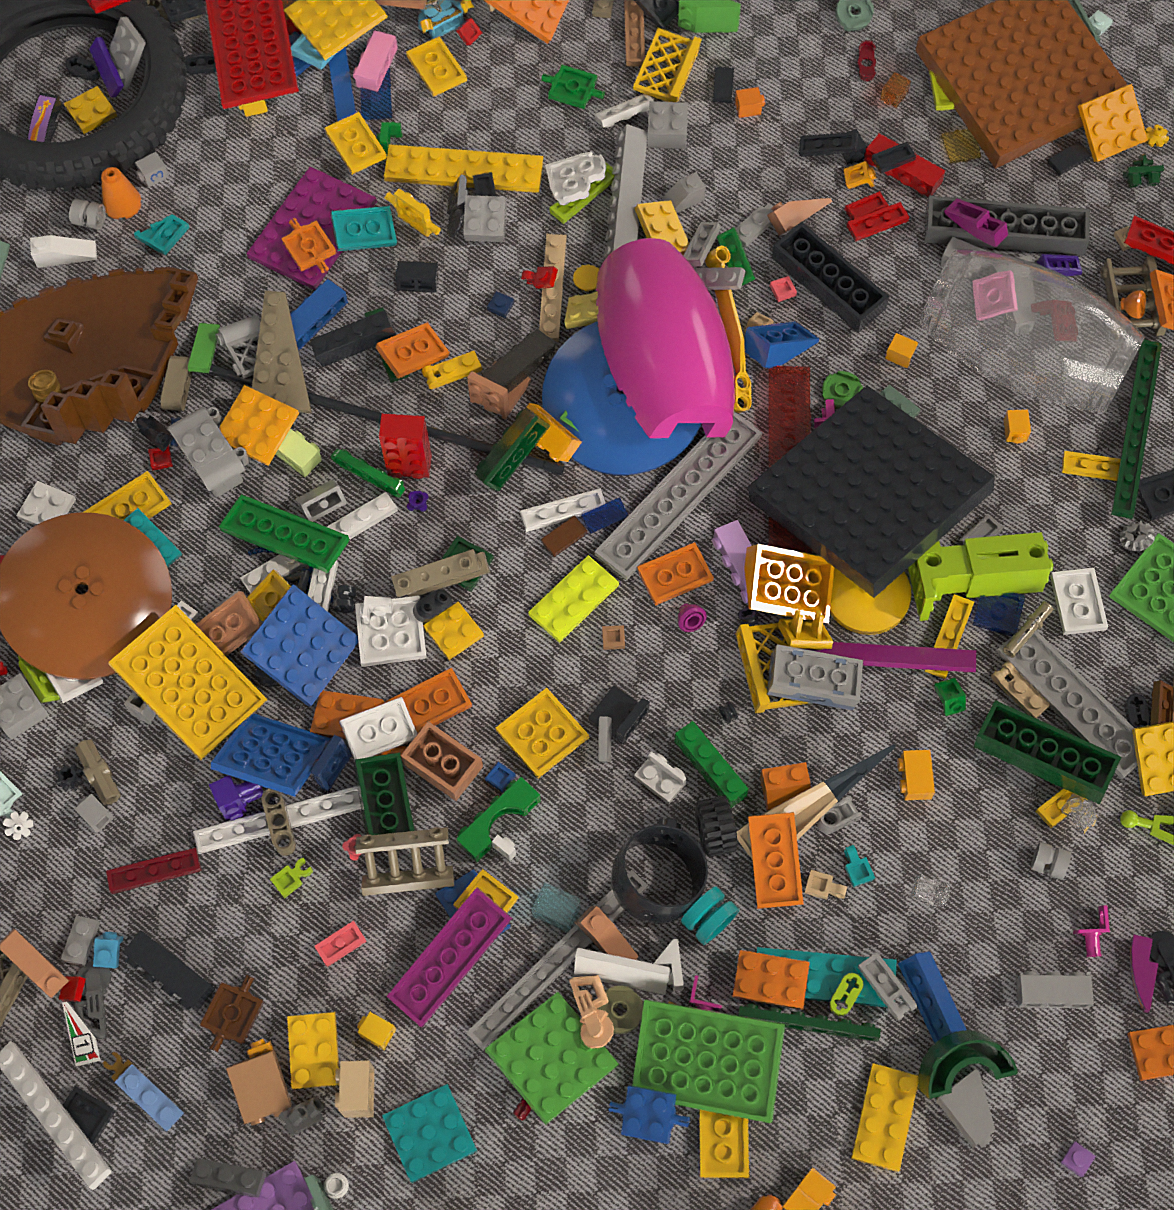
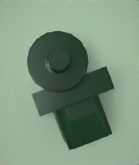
M1141 154L1138 160L1132 161V166L1138 167H1128L1127 171L1123 172V178H1127L1130 188L1141 186V177H1147V186H1157L1160 184V174L1164 172V165L1150 166L1153 165V159L1147 160V156Z

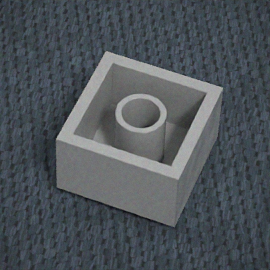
M649 101L648 148L686 149L688 103Z
M465 195L463 234L465 241L505 242L507 210L505 197Z
M21 673L0 686V726L11 740L49 716Z

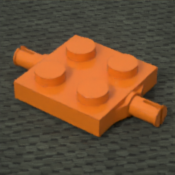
M293 218V221L291 219L289 224L292 226L293 231L281 238L301 272L314 265H317L322 273L327 272L329 268L324 260L337 253L318 222L314 221L308 225L300 226L296 218Z

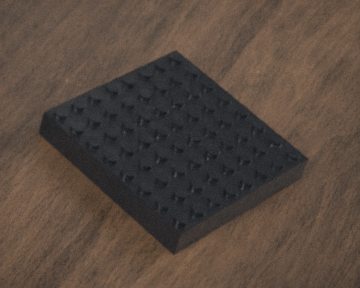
M866 385L748 486L750 502L875 598L994 491L995 476Z

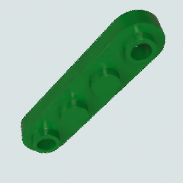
M336 449L331 455V459L337 465L398 498L404 493V483L396 477L391 478L382 469H375L369 466L364 459L353 457L346 449Z

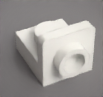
M365 596L364 604H360L359 611L364 623L369 624L371 612L376 615L392 614V600L389 597Z

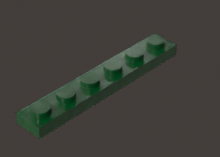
M744 1004V1007L739 1006L737 1015L785 1024V1028L878 1042L881 1035V1028H875V1024L863 1022L861 1025L852 1024V1021L848 1019L831 1021L828 1020L827 1016L814 1015V1018L806 1017L805 1013L791 1011V1014L781 1013V1009L773 1007L762 1010L758 1009V1006L754 1004Z

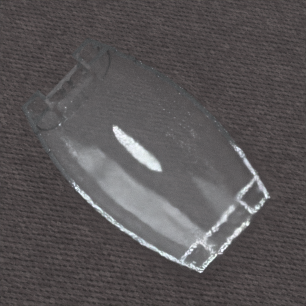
M959 248L953 251L943 267L928 297L919 321V325L936 342L939 341L943 344L948 352L954 353L963 360V363L1000 385L1045 402L1048 400L1059 403L1060 406L1064 407L1069 405L1078 407L1079 410L1105 413L1145 338V335L1108 301L1084 285L1057 271L1010 255Z

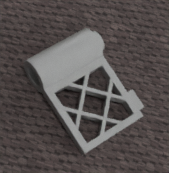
M257 315L217 329L218 333L215 334L218 344L227 348L235 364L232 367L237 376L241 375L243 379L254 375L255 365L253 368L245 371L243 364L244 361L254 364L256 361L255 358L248 357L247 355L249 350L257 352V346L252 345L253 341L259 338L261 322ZM239 346L246 348L243 355L235 353L233 349Z

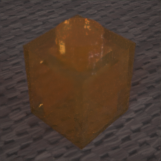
M894 72L884 85L880 100L884 101L887 105L897 108L909 93L911 80Z

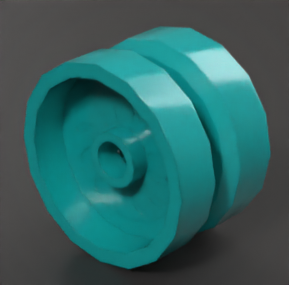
M718 886L713 887L700 897L681 919V923L688 930L699 927L695 937L702 945L708 944L717 937L740 911L732 901L722 904L725 894Z

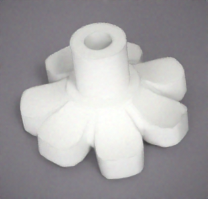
M17 811L10 813L11 819H4L3 825L8 826L4 830L7 836L13 834V839L19 840L21 834L25 837L29 836L30 830L28 828L33 827V820H27V812L23 811L19 816Z

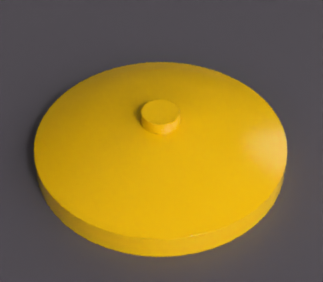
M834 568L830 614L842 627L858 634L876 635L891 630L903 620L911 602V586L905 572L873 598Z

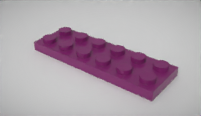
M476 887L387 997L420 1027H424L513 918L482 890Z

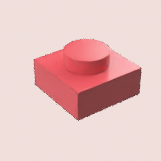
M789 276L770 282V288L777 302L797 295V291Z

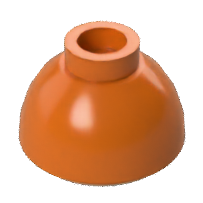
M1143 290L1134 291L1126 298H1122L1121 310H1125L1128 315L1136 319L1143 317L1146 308V294Z

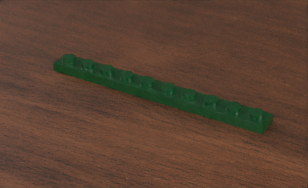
M1141 339L1111 510V515L1128 519H1133L1162 348V343L1144 339Z

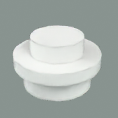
M339 1173L331 1174L324 1183L326 1194L334 1199L343 1197L349 1188L347 1178Z

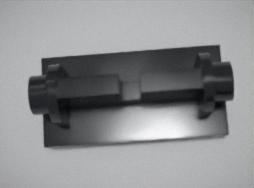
M152 415L148 418L138 417L136 419V425L140 428L138 432L164 452L174 439L167 428Z

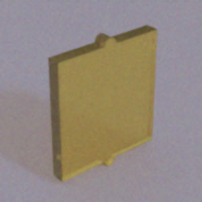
M956 129L954 132L941 134L950 163L967 162L968 160L982 157L978 143L969 129Z

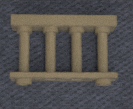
M1147 256L1141 266L1113 268L1111 258H1107L1104 266L1100 269V276L1105 282L1112 318L1110 327L1111 331H1114L1115 338H1120L1124 328L1151 327L1152 329L1154 328L1156 336H1164L1167 328L1160 325L1154 292L1151 286L1149 273L1155 269L1158 270L1156 259L1153 256ZM1141 275L1144 276L1145 282L1144 284L1116 285L1114 276ZM1143 290L1148 296L1145 309L1151 311L1152 317L1149 319L1123 320L1121 311L1124 310H1121L1118 293H1131Z
M474 549L391 576L397 597L404 595L411 597L422 596L491 572L485 553L475 554Z
M434 827L428 830L356 837L355 851L356 854L364 853L368 874L362 875V895L454 886L453 865L445 866L443 844H449L448 827ZM420 847H434L436 867L422 868ZM410 848L413 870L400 871L397 849ZM374 852H388L390 872L377 874Z

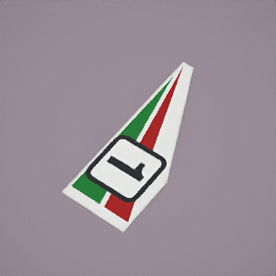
M63 1002L76 1067L100 1061L96 1038L68 1002Z

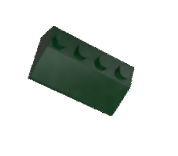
M527 407L516 415L515 422L504 430L501 440L491 447L490 454L486 459L479 462L474 473L482 483L498 492L550 427L547 422Z

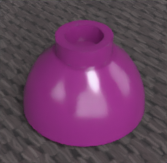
M683 604L679 608L677 622L682 631L694 632L703 626L707 614L698 605Z

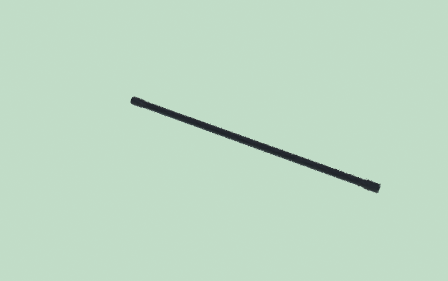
M212 363L209 373H203L252 386L253 376L243 379L241 375L237 376L235 371L216 366ZM308 392L309 402L315 405L381 423V415L385 414ZM427 426L428 437L490 454L489 451L494 445ZM529 454L522 462L523 464L561 476L565 469V463Z

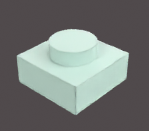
M1099 10L1089 18L1098 36L1105 32L1113 22L1111 18Z

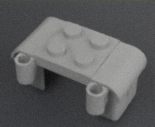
M201 407L166 428L202 479L207 490L211 491L215 497H219L243 482L241 473L245 471L244 466L248 465L249 458L243 447L233 450L217 427L222 423L219 410L216 407H211L207 410Z

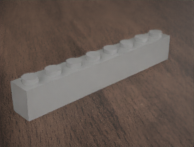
M628 124L622 131L618 132L616 137L618 146L614 154L616 163L612 171L615 177L611 184V191L613 192L609 201L611 211L607 219L609 229L605 236L607 241V247L603 254L605 259L622 245L637 240L639 219L634 208L637 204H641L648 131Z

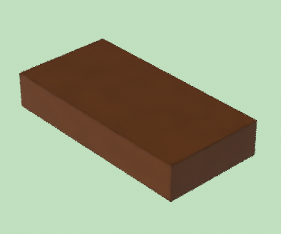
M574 515L543 537L541 543L553 557H556L588 534V530Z

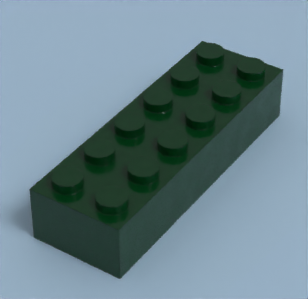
M996 700L974 744L976 749L1099 805L1122 758Z

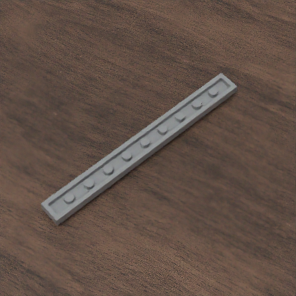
M633 870L627 874L630 882L640 894L648 888V885ZM613 890L595 905L612 922L625 911L618 903ZM576 924L466 1034L484 1051L575 961L577 948L587 949L593 943L591 939Z

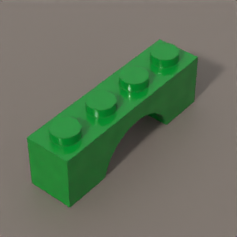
M522 777L517 781L514 779L507 785L506 791L501 796L497 795L492 799L490 807L485 812L483 810L474 817V822L469 827L465 826L458 832V837L456 838L458 846L478 863L493 848L490 839V830L493 823L499 817L513 813L526 816L541 802L540 794Z

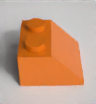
M806 762L767 768L761 771L760 781L767 811L811 788Z

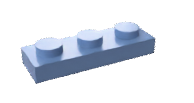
M133 1064L115 1081L166 1132L184 1114Z

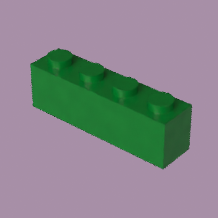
M691 721L675 733L674 742L715 793L718 796H725L731 808L747 797L749 788L694 721Z

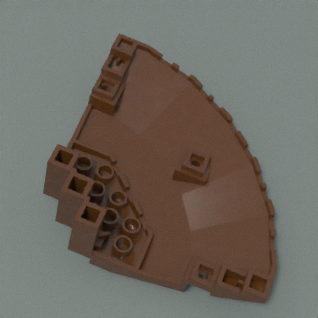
M155 267L154 271H144L143 268H136L135 271L125 272L124 268L108 271V275L98 277L96 273L92 274L90 279L82 280L81 277L66 280V285L54 288V286L39 290V295L28 299L23 296L12 302L13 306L5 311L0 309V424L41 441L61 446L63 442L76 444L86 429L104 433L113 419L132 423L138 412L145 413L153 401L167 371L170 356L174 355L179 344L174 331L181 321H186L198 281L196 272L172 267ZM51 370L55 373L61 385V393L51 391L44 402H39L34 398L28 386V380L35 372Z

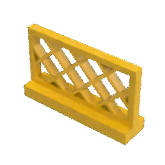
M658 28L634 83L633 90L666 102H678L698 55L702 39L694 37L691 40ZM659 36L665 37L669 42L661 44L658 38ZM676 44H685L687 48L679 51ZM672 46L675 52L667 55L664 49ZM660 50L663 56L655 59L652 53ZM678 56L680 63L673 65L670 59ZM666 61L669 67L661 69L658 63ZM654 65L657 71L648 73L646 67ZM672 71L675 77L667 80L664 73ZM660 75L663 81L655 84L652 77ZM648 79L651 86L644 87L639 85V83ZM666 86L668 94L659 92L657 88Z
M778 623L757 626L742 624L735 633L755 713H763L766 709L808 703L785 698V701H782L784 698H781L780 701L770 702L767 695L766 686L768 687V681L764 679L763 673L765 670L769 671L770 660L766 664L759 659L758 653L760 650H763L771 656L773 651L764 646L768 638L778 645L788 646V644L784 643L786 641L785 638L781 641L772 635L774 630L779 629ZM753 632H760L766 636L762 644L754 639Z

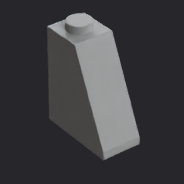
M975 1069L952 1087V1093L940 1096L936 1102L972 1148L978 1144L983 1148L993 1140L990 1135L996 1130L980 1072Z

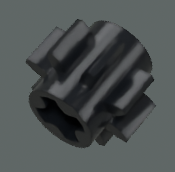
M74 763L71 767L63 764V768L55 772L59 777L55 783L58 786H62L64 792H67L68 789L77 791V787L80 784H84L80 778L84 775V772L81 769L77 770V766Z

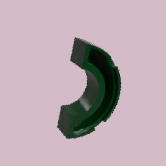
M973 1030L956 1031L939 1039L925 1054L919 1068L918 1089L928 1099L952 1093V1082L955 1075L969 1064H982L984 1070L996 1080L1016 1075L1018 1070L1011 1055L989 1036Z

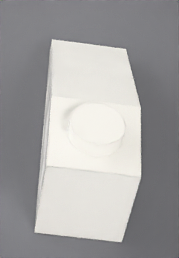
M52 235L30 238L31 256L37 268L97 260L96 242L92 240Z

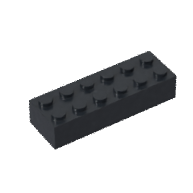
M800 222L773 245L772 259L857 333L886 310L889 296L803 222Z

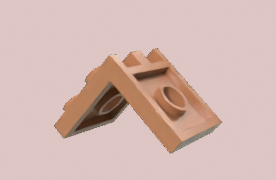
M496 360L484 377L473 371L467 377L470 402L483 405L484 409L491 413L501 414L505 420L531 383V378ZM499 384H506L508 388L506 389Z

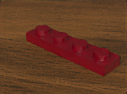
M196 848L110 869L106 871L109 891L111 894H116L201 872L202 870L198 851Z

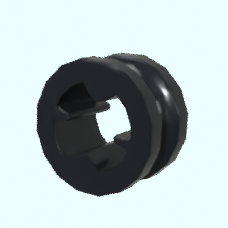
M746 607L738 612L740 625L749 624V626H755L759 621L756 610Z
M729 701L725 703L724 707L722 705L718 707L722 718L727 724L731 723L732 719H738V714Z

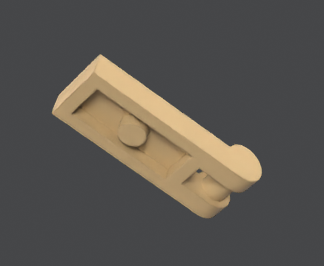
M1006 661L1002 665L1001 670H996L991 675L992 680L1029 716L1037 719L1050 707V704L1016 670L1011 662ZM1007 675L1012 679L1010 682L1005 680Z

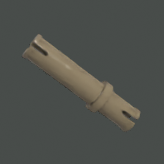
M1043 601L1033 614L1028 615L1027 621L1003 648V652L1007 656L1014 658L1037 629H1041L1044 620L1054 610L1053 607ZM1039 616L1040 618H1039V619L1035 622V624L1031 627L1030 625H1031V624L1034 622V620ZM1025 632L1026 634L1024 635V637L1019 641V643H1017L1018 639Z

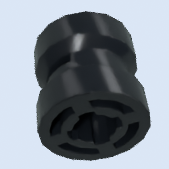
M348 585L335 587L334 595L337 598L334 601L333 609L340 613L354 612L355 602L353 599L356 597V588Z

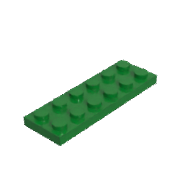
M242 494L219 525L220 530L224 533L326 573H329L350 540L346 534Z

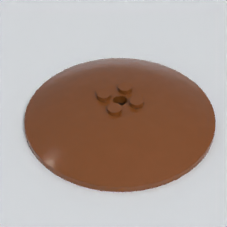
M80 512L48 519L23 534L11 546L0 564V630L5 640L28 664L40 671L60 678L87 680L115 674L116 672L108 665V662L171 609V579L160 551L136 527L109 515ZM79 585H86L88 587V591L85 594H78L75 590Z

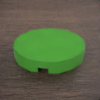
M838 371L827 376L823 382L821 393L824 401L834 399V408L838 410L862 390L863 386L854 374Z

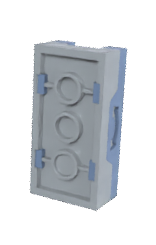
M777 644L770 659L767 695L853 710L860 701L863 660Z

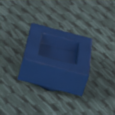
M496 291L487 306V311L506 318L515 303L514 298Z

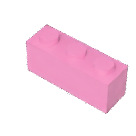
M374 30L372 37H369L367 40L365 52L361 53L358 67H355L353 71V78H355L356 87L378 92L398 47L396 36Z

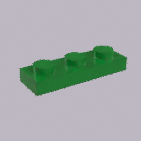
M733 227L718 235L717 239L720 246L726 247L730 252V260L727 262L728 267H742L745 270L742 286L755 280L756 278L737 230Z

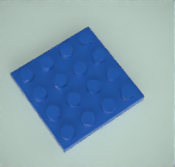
M293 584L240 653L310 707L350 655L359 640L355 633Z
M253 713L238 726L211 761V769L295 797L310 776L313 763L320 758L324 752L325 744L331 738Z

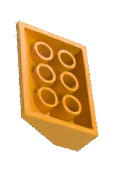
M761 544L749 546L746 548L744 565L749 609L793 617L795 610H800L801 614H803V619L813 621L816 611H821V615H824L823 623L828 624L835 567L820 556Z

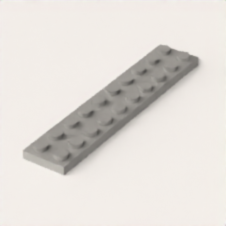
M734 412L733 424L725 437L708 438L705 435L596 549L595 556L624 579L628 580L637 570V566L642 565L755 445L762 437V432Z

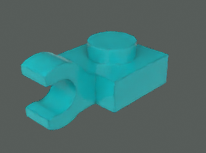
M854 845L846 847L844 854L849 864L845 865L844 868L853 888L875 880L867 857L860 859Z

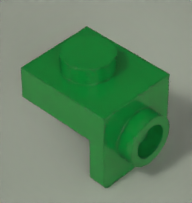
M381 123V131L377 133V140L385 153H388L391 137L402 138L401 123Z

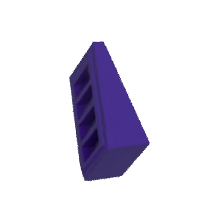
M1042 254L1036 262L1040 279L1082 274L1078 256Z

